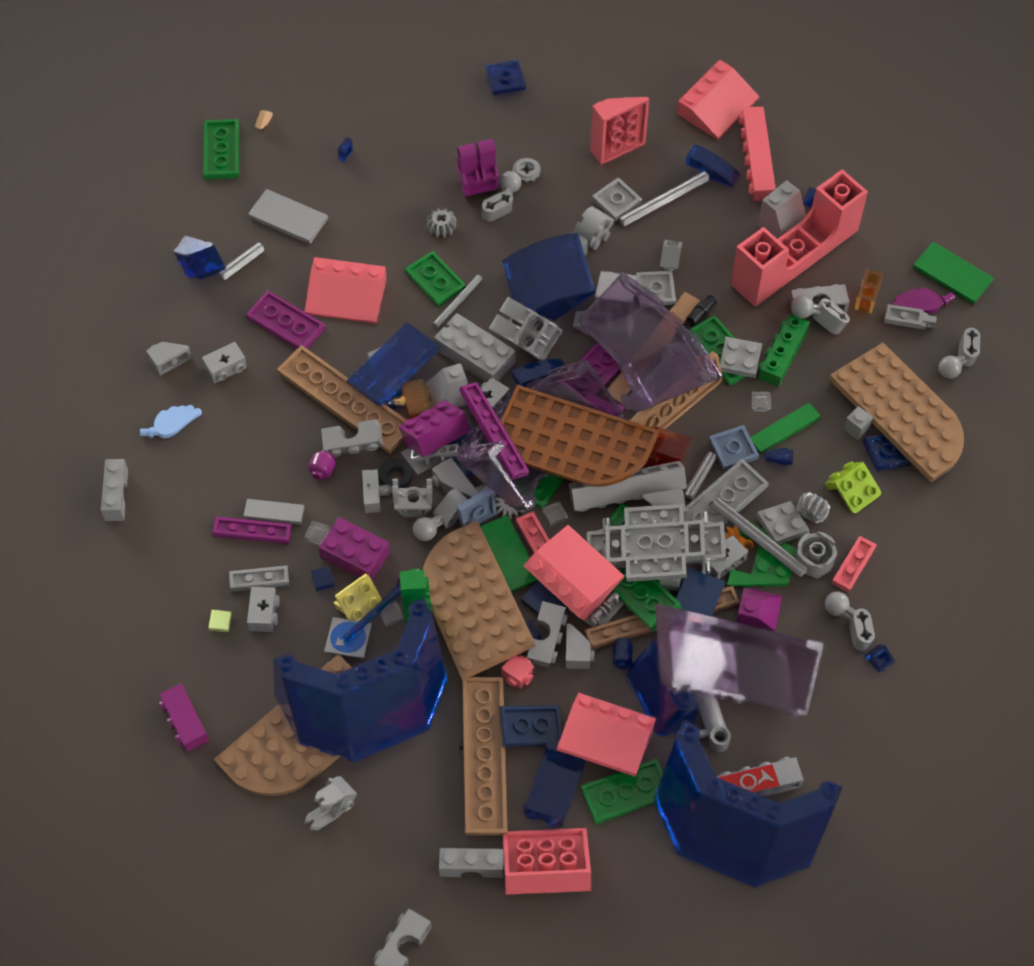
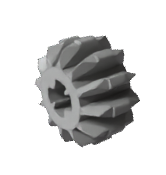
M438 207L437 212L432 210L431 215H428L426 224L431 235L436 234L437 238L441 235L445 239L446 234L451 236L452 231H455L457 222L452 211L447 212L446 208L442 211Z
M811 492L804 493L799 498L796 507L799 515L815 523L823 522L828 516L830 505L826 500Z

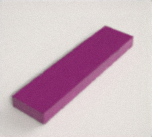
M215 516L212 536L289 544L292 524Z

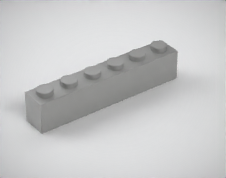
M680 461L642 468L628 479L609 486L590 487L573 482L568 483L573 509L578 512H584L593 507L604 508L608 504H623L627 500L632 499L642 500L644 499L643 494L686 489L687 484L684 466Z

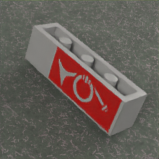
M784 757L774 763L763 762L758 767L750 768L747 766L733 773L730 771L722 772L716 777L715 786L723 807L801 788L804 779L796 757L791 759Z

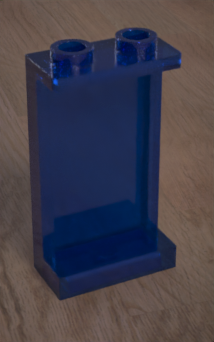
M548 740L545 754L528 800L524 804L523 814L532 820L540 819L546 821V824L552 827H563L586 760L558 751V743Z

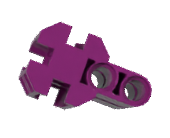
M493 139L476 142V149L473 143L458 146L457 156L455 157L457 166L455 168L458 182L462 187L463 196L467 197L499 189L497 181L499 180Z

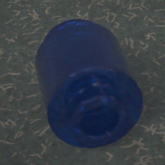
M618 638L613 645V665L617 666L618 669H628L629 666L633 665V644H631V640L628 638Z

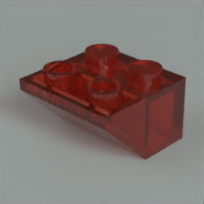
M656 426L654 429L659 430V435L649 459L643 467L647 468L680 461L683 465L692 438Z

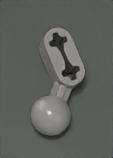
M513 171L503 173L499 180L503 191L483 202L481 216L485 221L492 222L511 212L513 205L512 195L519 190L522 183L518 173Z
M802 295L797 296L791 303V312L795 317L802 319L812 314V317L832 334H839L850 320L849 316L829 299H822L817 305L813 304L809 297Z
M967 328L959 341L958 356H945L939 361L938 371L944 378H956L961 373L962 366L970 367L974 364L980 353V333L977 329Z
M457 488L452 489L434 510V517L431 519L422 517L415 521L412 527L415 538L420 541H429L433 539L437 528L442 524L445 528L453 526L459 519L457 506L468 499Z
M840 591L832 592L825 599L826 611L833 616L843 615L850 620L849 629L854 648L858 651H866L875 638L870 613L865 609L854 610L849 606V598Z

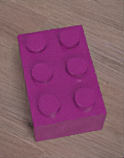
M448 401L439 402L435 407L423 411L419 416L409 419L399 426L405 446L423 458L471 431L465 412Z
M340 517L318 547L320 558L359 578L367 574L371 580L374 579L390 554L388 541Z

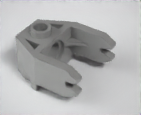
M398 479L392 480L394 509L404 518H422L431 510L432 479H427V488H399Z
M341 776L333 779L329 778L325 787L317 792L314 802H318L320 806L307 814L304 823H313L309 828L310 830L323 828L342 813L352 808L357 793Z

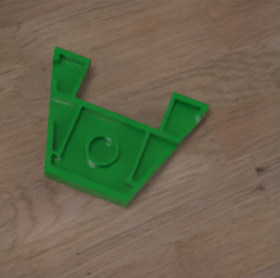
M753 524L756 528H758L761 532L768 536L764 529ZM741 531L740 536L744 537L747 540L754 541L747 534ZM786 542L779 544L780 547L795 558L796 548ZM759 545L752 573L748 574L731 569L727 587H788L792 570Z

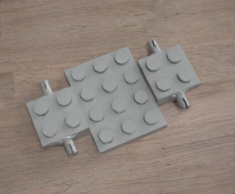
M683 504L624 508L625 525L610 526V518H603V529L587 532V542L615 568H626L627 582L687 578L686 563H702V573L706 574L707 567V574H710V563L726 561L724 522H709L707 511H704V518L703 511L699 512L700 520L684 521Z

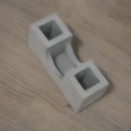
M834 284L824 287L816 286L806 289L798 288L791 290L789 299L790 306L793 299L802 295L809 297L813 304L819 303L822 299H829L845 313H847L850 303L845 284Z
M377 419L358 422V433L350 439L345 438V431L340 426L321 429L323 451L338 457L342 453L356 454L359 453V450H377L378 447L383 446L381 424Z
M105 459L101 512L105 521H124V487H127L128 468L125 459Z
M542 601L537 625L545 627L550 635L545 640L533 639L536 646L529 649L527 659L532 664L545 668H550L551 663L555 664L558 652L554 651L555 646L561 643L563 633L560 632L561 625L565 626L568 614H564L566 607Z
M440 848V877H461V874L465 872H477L482 874V877L503 878L504 849Z
M410 909L405 914L402 913L397 920V928L394 932L391 931L385 940V947L376 953L373 959L375 962L374 966H408V958L398 951L400 945L404 942L412 941L420 946L431 929V921Z

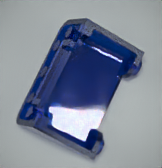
M664 637L651 641L630 665L627 672L628 681L645 715L656 718L653 731L662 737L695 725L699 707L691 693L683 691L674 694L661 668L665 663L663 658L668 654V645Z

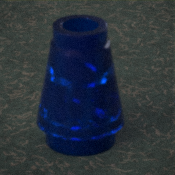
M789 447L766 450L765 461L784 466L792 465L794 451L789 449Z

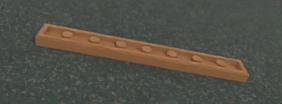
M686 292L683 293L605 392L604 397L620 405L623 403L687 321L686 317L695 310V306L700 303L699 299Z
M733 586L723 588L714 613L739 606L740 601ZM635 615L584 630L586 639L591 643V650L651 632ZM666 620L654 631L676 624Z

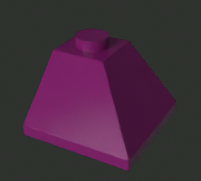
M744 587L736 624L775 632L782 596Z

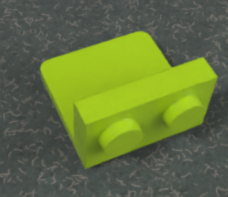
M851 461L843 466L844 469L830 475L829 480L824 484L828 490L837 489L850 512L857 513L881 495V491L864 462L854 463Z

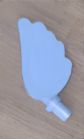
M183 405L179 407L172 406L167 411L162 410L155 418L154 427L140 429V436H150V438H154V435L161 438L172 437L191 421L201 416V409H194L192 405Z

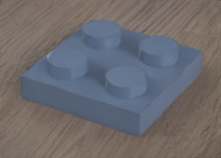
M744 425L709 436V442L717 455L723 471L730 469L741 459L747 463L759 459V454Z
M490 487L480 491L474 497L464 500L457 506L460 527L476 520L480 525L497 515L495 496Z

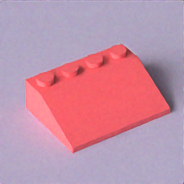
M719 60L678 101L677 115L719 140L739 119V115H742L743 107H751L759 99V96L734 68Z
M648 97L611 98L593 105L590 151L601 165L645 145L649 110Z
M314 257L310 272L305 313L376 324L387 280L386 267Z
M569 525L539 548L524 565L531 574L573 613L585 621L625 577Z
M578 693L557 750L636 777L651 739L656 718Z
M586 828L507 831V835H503L506 895L591 891V867Z

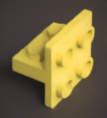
M364 574L336 594L335 598L337 600L333 602L336 609L344 613L347 619L355 621L365 620L384 606V602L367 574Z

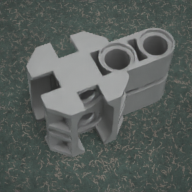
M507 297L499 311L509 317V321L497 314L489 329L544 362L563 330L545 317L543 318L533 310ZM516 322H517V323L521 324L522 326L519 327V326H517V325H515V324H516ZM543 323V328L537 331V327ZM534 339L533 344L527 347L529 340Z

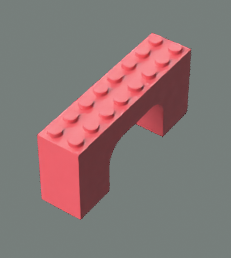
M840 170L816 188L811 210L792 229L777 239L766 228L762 227L737 246L730 285L754 307H757L858 231L868 191L844 170Z

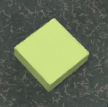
M212 610L208 626L209 631L229 633L232 612Z

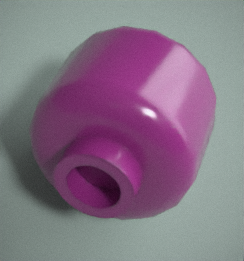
M327 451L314 453L308 465L311 476L317 480L329 478L336 465L334 456Z

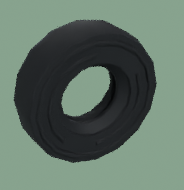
M390 458L384 461L378 472L379 481L382 486L392 491L393 479L389 478L388 474L392 469H400L403 472V476L398 479L399 488H407L413 477L410 464L401 458Z

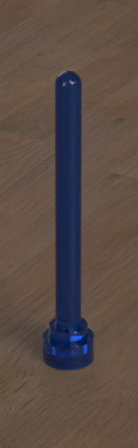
M400 578L398 579L397 586L343 635L345 642L350 641L401 593Z

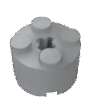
M591 206L582 214L584 219L581 223L577 222L574 232L586 238L588 246L596 250L602 241L605 242L609 238V229L613 225L614 219Z
M823 532L807 533L800 539L795 558L807 567L806 575L818 579L831 571L837 555L835 541Z

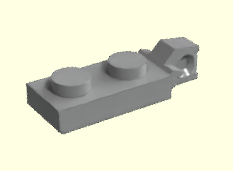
M888 304L884 323L918 329H934L937 317L927 315L921 309Z

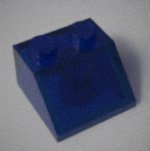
M185 236L173 251L185 275L189 278L201 280L226 269L213 243Z

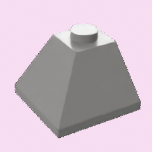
M461 363L443 368L426 383L434 407L442 401H448L459 409L468 407L459 391L461 386L468 385Z

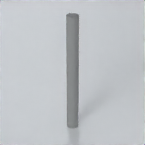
M477 275L433 323L435 328L438 329L483 280L480 275Z

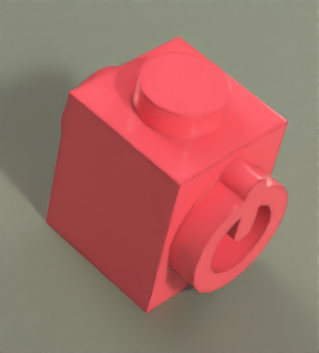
M523 655L514 656L508 659L501 668V676L510 686H516L521 690L524 685H529L532 681L534 665Z

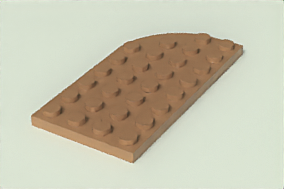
M884 343L830 374L829 380L856 408L859 406L873 417L872 424L930 482H933L955 466L964 447V433L958 417Z
M476 520L444 536L429 553L423 570L425 577H429L431 610L462 680H465L535 647L536 644L478 521Z
M338 654L220 753L214 761L237 786L248 792L263 796H280L293 793L312 782L392 712V708Z

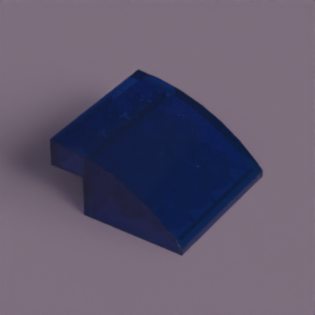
M578 233L544 239L526 246L502 260L513 300L550 319L557 320L596 293Z

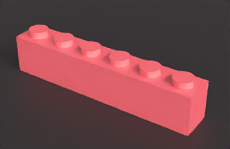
M743 107L742 115H739V125H742L743 153L746 152L745 166H748L747 180H750L748 187L749 195L752 194L753 201H762L776 189L764 107Z

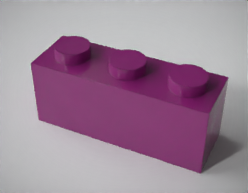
M182 683L160 693L162 701L159 702L163 713L168 712L170 718L167 721L171 730L176 729L178 733L175 738L179 747L184 746L186 752L209 742L202 723Z

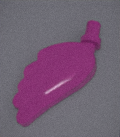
M923 287L919 290L911 289L909 292L896 296L895 302L892 305L921 309L925 313H935L942 305L946 306L955 299V295L951 292L946 296L940 297L934 291Z

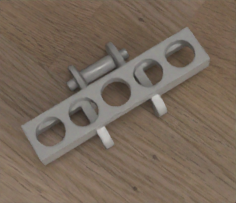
M458 444L445 445L438 449L437 453L434 454L432 452L424 458L411 450L410 459L412 462L426 460L427 465H431L430 462H432L433 457L441 456V461L444 462L447 460V457L459 455L458 449L460 447Z

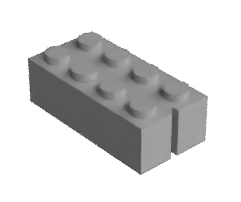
M458 313L447 323V328L444 327L434 337L436 351L456 364L461 363L462 368L484 382H488L491 377L499 382L516 363V350Z

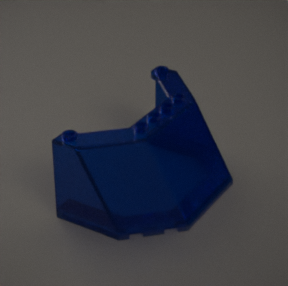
M424 598L410 604L408 609L410 617L397 649L338 674L297 662L291 655H283L273 659L274 696L301 746L314 747L319 749L320 752L333 756L339 755L347 758L349 761L357 762L430 730L432 720L447 684V676L433 614Z
M683 720L654 797V804L660 813L661 820L667 834L671 838L676 854L754 888L762 886L769 881H775L788 876L795 871L809 868L843 786L826 781L815 791L783 803H777L715 777L699 742L700 731L698 727Z

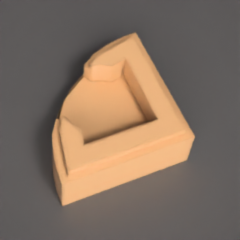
M260 111L255 127L259 129L264 128L269 123L273 113Z

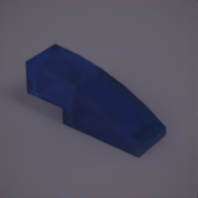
M695 143L686 156V165L701 170V173L706 172L710 179L732 188L740 176V172L727 161Z
M561 358L545 359L513 369L512 379L516 386L520 385L526 388L536 386V388H539L566 376L569 370Z

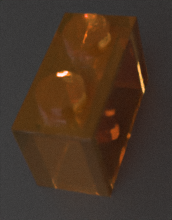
M866 269L857 296L855 310L872 314L884 273Z
M423 379L401 383L402 396L409 419H413L423 411L434 407L433 401L428 399V396H430L429 386H425Z

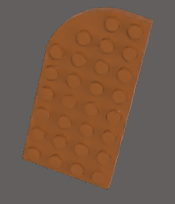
M520 385L516 386L500 421L526 466L590 487L617 484L638 472L649 459L659 435V430ZM490 445L487 450L488 453L497 456Z

